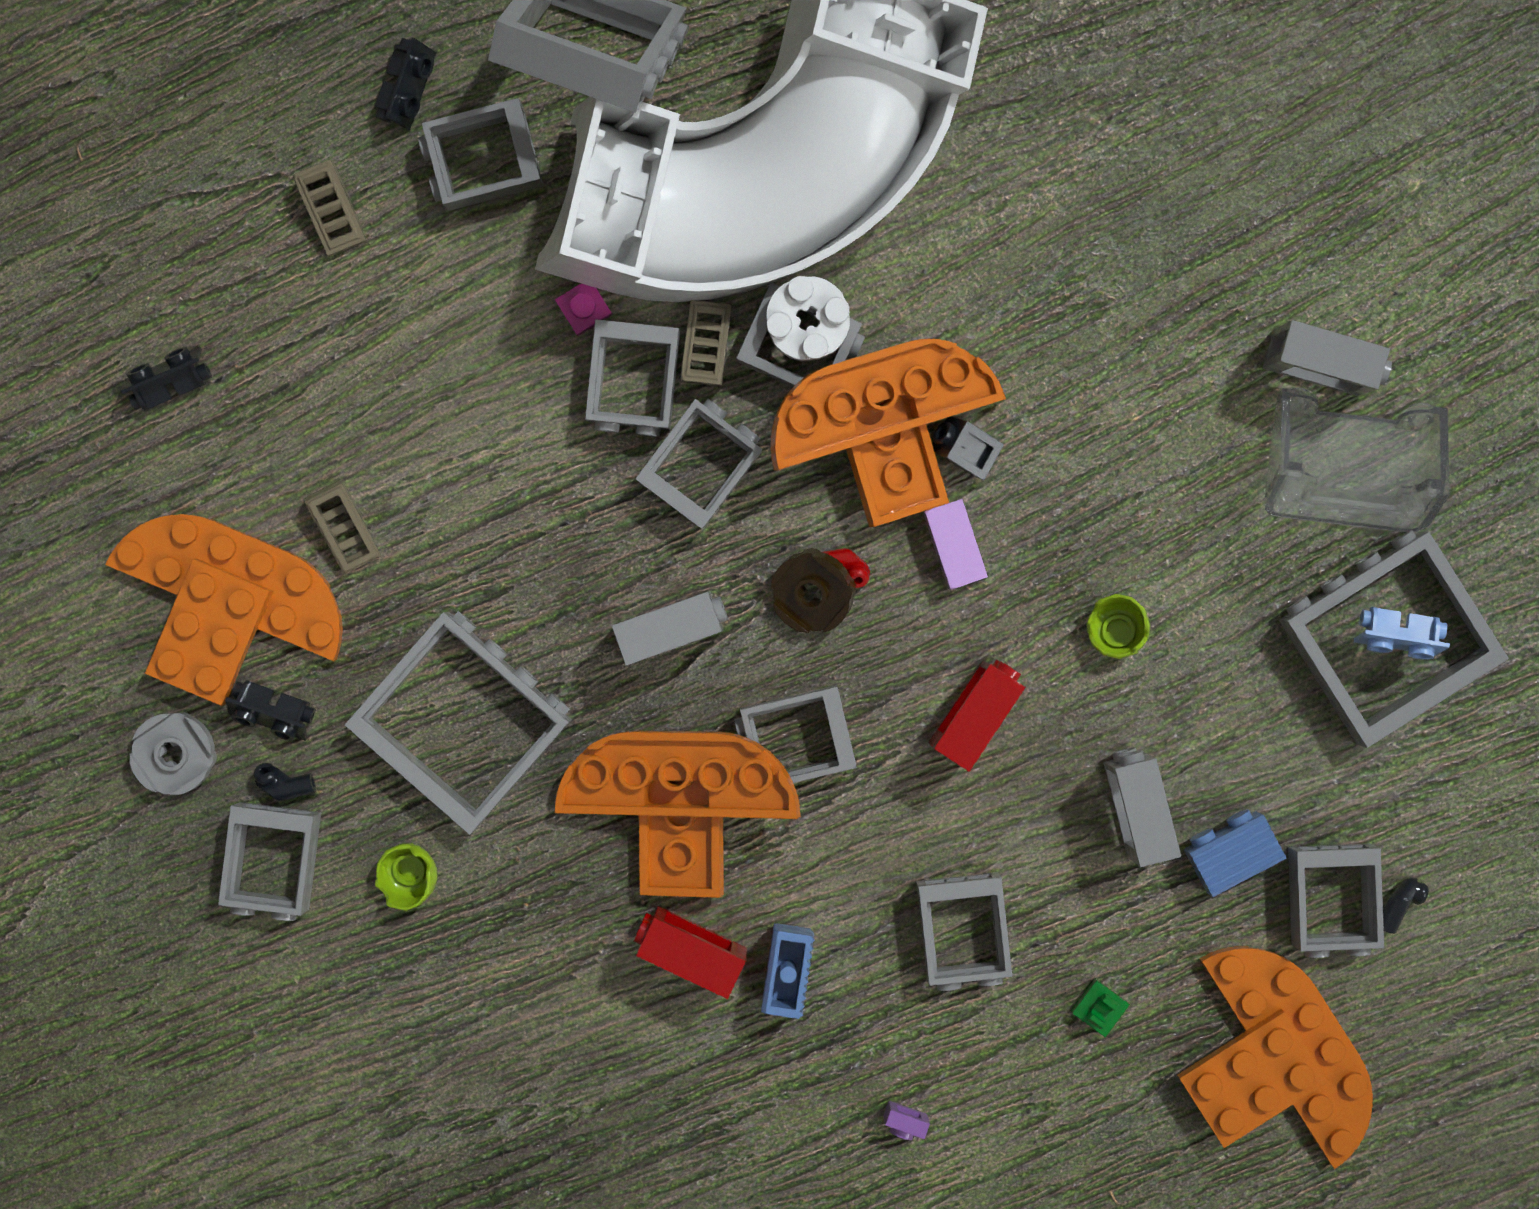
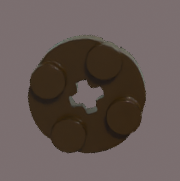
M808 548L801 553L793 554L787 558L776 570L771 581V589L773 588L775 600L773 606L780 619L794 630L804 633L821 630L823 632L831 631L849 613L853 605L856 584L847 569L836 558L818 549ZM803 585H816L820 589L819 593L822 595V599L820 600L817 597L811 600L805 597L807 589Z

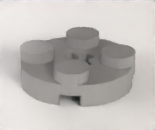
M185 712L163 713L146 720L136 730L132 739L134 740L132 753H129L130 766L137 780L151 791L170 795L184 794L200 786L207 779L217 761L214 741L209 730L202 722ZM170 742L173 747L180 746L182 753L179 755L181 759L179 764H176L173 760L169 762L164 760L163 756L167 753L165 747L167 743Z

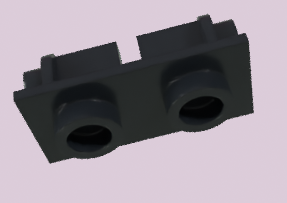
M401 38L400 44L394 45V51L386 72L390 76L398 77L397 82L394 84L383 81L373 108L377 110L375 114L377 119L388 123L393 121L401 127L410 130L414 118L419 112L420 100L427 79L433 71L437 52L415 38L411 40Z
M200 346L190 351L187 347H182L167 354L164 357L165 362L151 367L149 363L130 370L126 374L128 378H125L121 393L125 394L133 391V394L129 395L132 407L135 410L142 408L146 411L172 399V395L166 386L167 384L172 383L180 396L206 385V380L212 378V374L206 363L198 364L202 352Z
M248 680L244 683L236 682L232 691V697L237 699L234 700L228 697L225 699L228 714L232 715L231 718L234 721L248 727H254L255 724L270 728V732L273 735L284 740L293 741L295 737L304 741L307 740L306 727L303 722L311 724L316 712L315 708L309 706L310 702L281 693L277 705L273 706L270 705L275 693L273 689Z

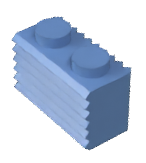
M1249 809L1240 811L1226 820L1228 823L1227 827L1215 833L1213 829H1207L1190 839L1192 845L1186 847L1184 851L1207 894L1215 897L1287 859L1263 814L1257 811L1250 813Z
M774 923L761 1004L762 1013L796 1019L803 1016L804 1000L806 999L805 992L807 991L808 975L810 974L809 967L811 966L810 959L812 958L813 942L815 941L811 928Z

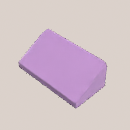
M960 499L924 511L923 515L948 590L987 578L988 576L963 500Z

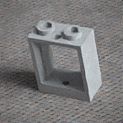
M519 98L422 123L425 136L418 137L420 149L425 162L432 161L435 176L429 177L431 191L435 201H442L448 211L544 186L524 107ZM508 121L522 176L455 193L441 138Z
M770 283L736 360L739 364L793 388L804 377L758 357L768 335L767 307L771 297L780 287ZM809 308L805 313L815 317L817 311ZM850 318L847 336L840 346L833 364L845 361L847 357H857L865 339V336L858 334L862 323Z
M595 319L585 420L595 423L594 430L619 433L620 426L636 427V435L660 437L661 430L670 431L680 340L679 328ZM607 342L667 348L660 418L600 411Z
M1291 320L1273 330L1262 369L1359 396L1378 390L1380 385H1385L1391 372L1392 361L1387 360L1390 348Z
M695 399L636 477V480L704 530L762 453V448L756 445L761 438L746 426L740 424L735 429L723 419L728 413L714 402L707 399L702 404ZM698 417H701L747 452L705 510L656 474Z
M708 591L612 625L624 662L626 665L722 632L724 629L721 622L727 621L728 616L721 597L713 599L711 592Z
M837 685L740 708L742 717L734 719L738 735L747 737L760 744L754 716L823 700L837 758L787 770L793 783L857 768Z
M1136 747L1113 752V760L1105 761L1103 764L1127 857L1139 867L1181 857L1157 759L1144 753L1142 750L1137 751Z
M244 802L232 805L230 807L218 905L231 907L230 913L237 915H255L256 910L272 912L271 918L284 921H294L297 915L301 916L310 908L322 812ZM248 825L304 832L296 898L239 891Z
M1372 844L1288 847L1291 945L1301 952L1304 951V956L1311 958L1329 957L1330 950H1346V955L1367 956L1371 955V949L1384 948L1381 848ZM1360 866L1363 932L1307 934L1305 868Z
M999 873L916 881L926 976L929 986L937 985V990L950 991L962 988L961 982L978 981L979 986H995L1002 984L1003 978L1012 977L1002 877ZM990 896L997 961L937 967L930 902Z

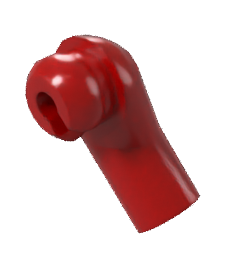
M842 548L823 552L831 555L843 564L849 575L854 579L856 588H862L867 585L870 569L867 563L851 549Z

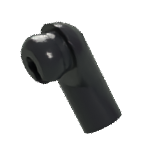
M271 763L259 764L254 770L256 785L275 800L285 801L316 792L315 781L311 773L291 778Z
M1407 878L1401 882L1383 909L1384 931L1395 934L1411 901L1417 905L1426 901L1429 888L1425 883L1417 882V878Z

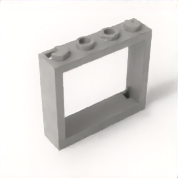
M512 0L496 21L488 61L636 113L645 97L652 99L657 83L662 82L668 65L671 66L674 62L677 50L682 49L684 38L689 29V25L683 23L687 8L666 0ZM552 4L651 39L652 41L636 65L533 27L549 5Z
M1410 530L1404 535L1396 537L1390 542L1394 548L1381 556L1378 552H1374L1364 557L1355 564L1358 568L1357 571L1346 578L1339 574L1329 579L1320 586L1323 590L1321 594L1311 600L1307 596L1293 602V605L1286 608L1288 614L1279 619L1282 627L1355 743L1359 746L1370 747L1509 659L1430 532H1417L1415 534L1413 530ZM1420 552L1480 648L1365 720L1305 624Z
M459 611L455 615H452L450 612H443L346 722L345 726L470 835L572 719L566 715L570 709L562 700L552 693L546 697L535 687L539 681L522 666L515 670L504 660L508 654L491 639L484 643L476 636L473 631L477 627ZM448 631L553 722L477 809L470 805L372 719Z

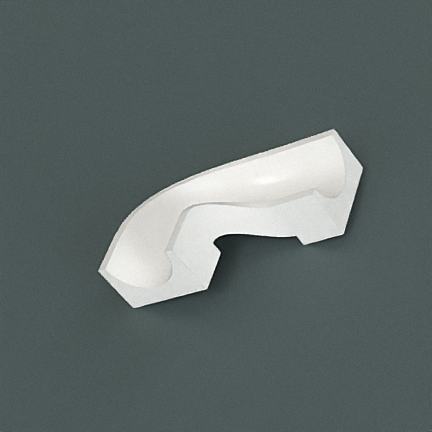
M791 0L778 60L772 75L761 91L747 105L732 113L707 121L681 122L679 121L680 114L645 102L641 103L635 113L589 96L573 110L570 126L577 130V145L572 174L558 220L547 244L538 255L535 270L638 299L686 302L691 300H711L744 293L776 282L835 254L864 235L889 214L915 186L935 157L950 126L959 95L970 89L988 8L968 0Z

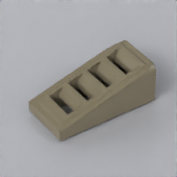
M328 160L293 175L299 193L329 257L367 242L334 162ZM326 178L330 179V184L311 191L309 185ZM336 193L337 200L320 207L317 206V200ZM343 209L345 216L324 223L322 217ZM347 225L351 226L352 232L331 240L330 232Z
M691 300L682 362L681 383L722 387L732 305ZM698 313L722 316L721 324L697 321ZM696 329L720 332L719 340L695 337ZM694 345L718 348L717 356L693 353ZM692 361L716 364L715 372L691 369Z
M343 479L305 498L308 510L344 574L381 556ZM338 496L340 497L342 503L324 512L322 511L320 505ZM346 511L348 512L350 518L330 527L328 520ZM353 527L357 528L358 533L340 542L337 541L335 536ZM364 541L366 548L348 557L345 556L344 550Z

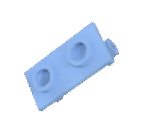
M1376 607L1361 611L1359 625L1366 627V630L1354 638L1355 643L1367 644V650L1389 653L1393 649L1408 651L1409 657L1416 659H1433L1434 655L1436 656L1450 647V643L1439 642V639H1445L1447 634V623L1440 622V618L1409 613L1407 615L1406 628L1400 627L1401 612Z

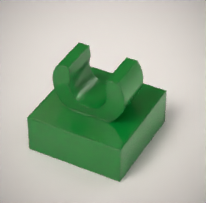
M1094 978L1070 1011L1106 1038L1130 1004Z

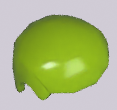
M1113 594L1095 603L1087 620V633L1089 634L1091 645L1103 656L1122 660L1137 654L1146 644L1150 634V622L1146 609L1133 597Z
M401 843L387 849L377 862L375 887L379 888L386 897L387 906L408 911L423 904L435 890L438 880L436 864L429 853L421 846L413 843Z

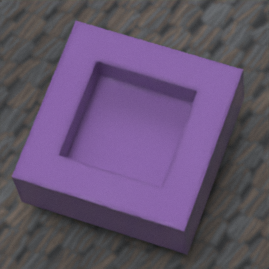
M890 1100L888 1101L883 1117L885 1125L890 1127L889 1132L906 1140H913L914 1136L925 1139L930 1125L928 1115Z

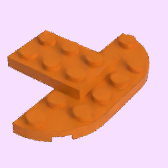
M918 339L845 360L810 373L800 380L786 395L777 411L772 426L770 449L774 471L846 449L869 527L886 524L949 503L926 424L1005 400L1006 397L997 377L981 358L974 357L966 350L956 346V343L946 340Z
M184 514L152 519L129 532L116 545L105 564L177 595L145 674L220 706L226 704L225 699L231 693L257 629L329 660H337L342 642V615L330 588L331 586L325 577L303 558L218 521Z
M625 731L604 737L589 745L569 765L561 779L555 801V813L639 815L640 895L720 898L724 895L723 817L798 819L801 817L799 799L794 783L782 763L759 743L747 737L727 732Z
M1234 946L1216 950L1199 958L1245 1030L1244 1033L1177 1074L1218 1141L1225 1148L1293 1105L1330 1165L1336 1169L1354 1153L1365 1136L1372 1114L1373 1094L1370 1077L1363 1060L1317 987L1293 962L1280 954L1264 949Z

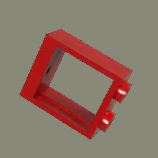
M997 659L992 665L982 661L928 743L935 750L970 772L1026 688L1017 682L1021 674Z
M660 906L657 907L654 916L646 912L633 942L640 945L636 954L637 957L726 999L729 998L746 962L747 947Z

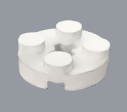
M797 276L780 286L771 297L766 312L767 330L776 348L787 357L797 361L819 360L833 354L844 342L850 326L849 305L842 292L831 282L815 276ZM809 308L815 309L817 311L815 318L820 321L817 327L809 326L806 330L799 327L801 320L796 316L800 310L807 312Z

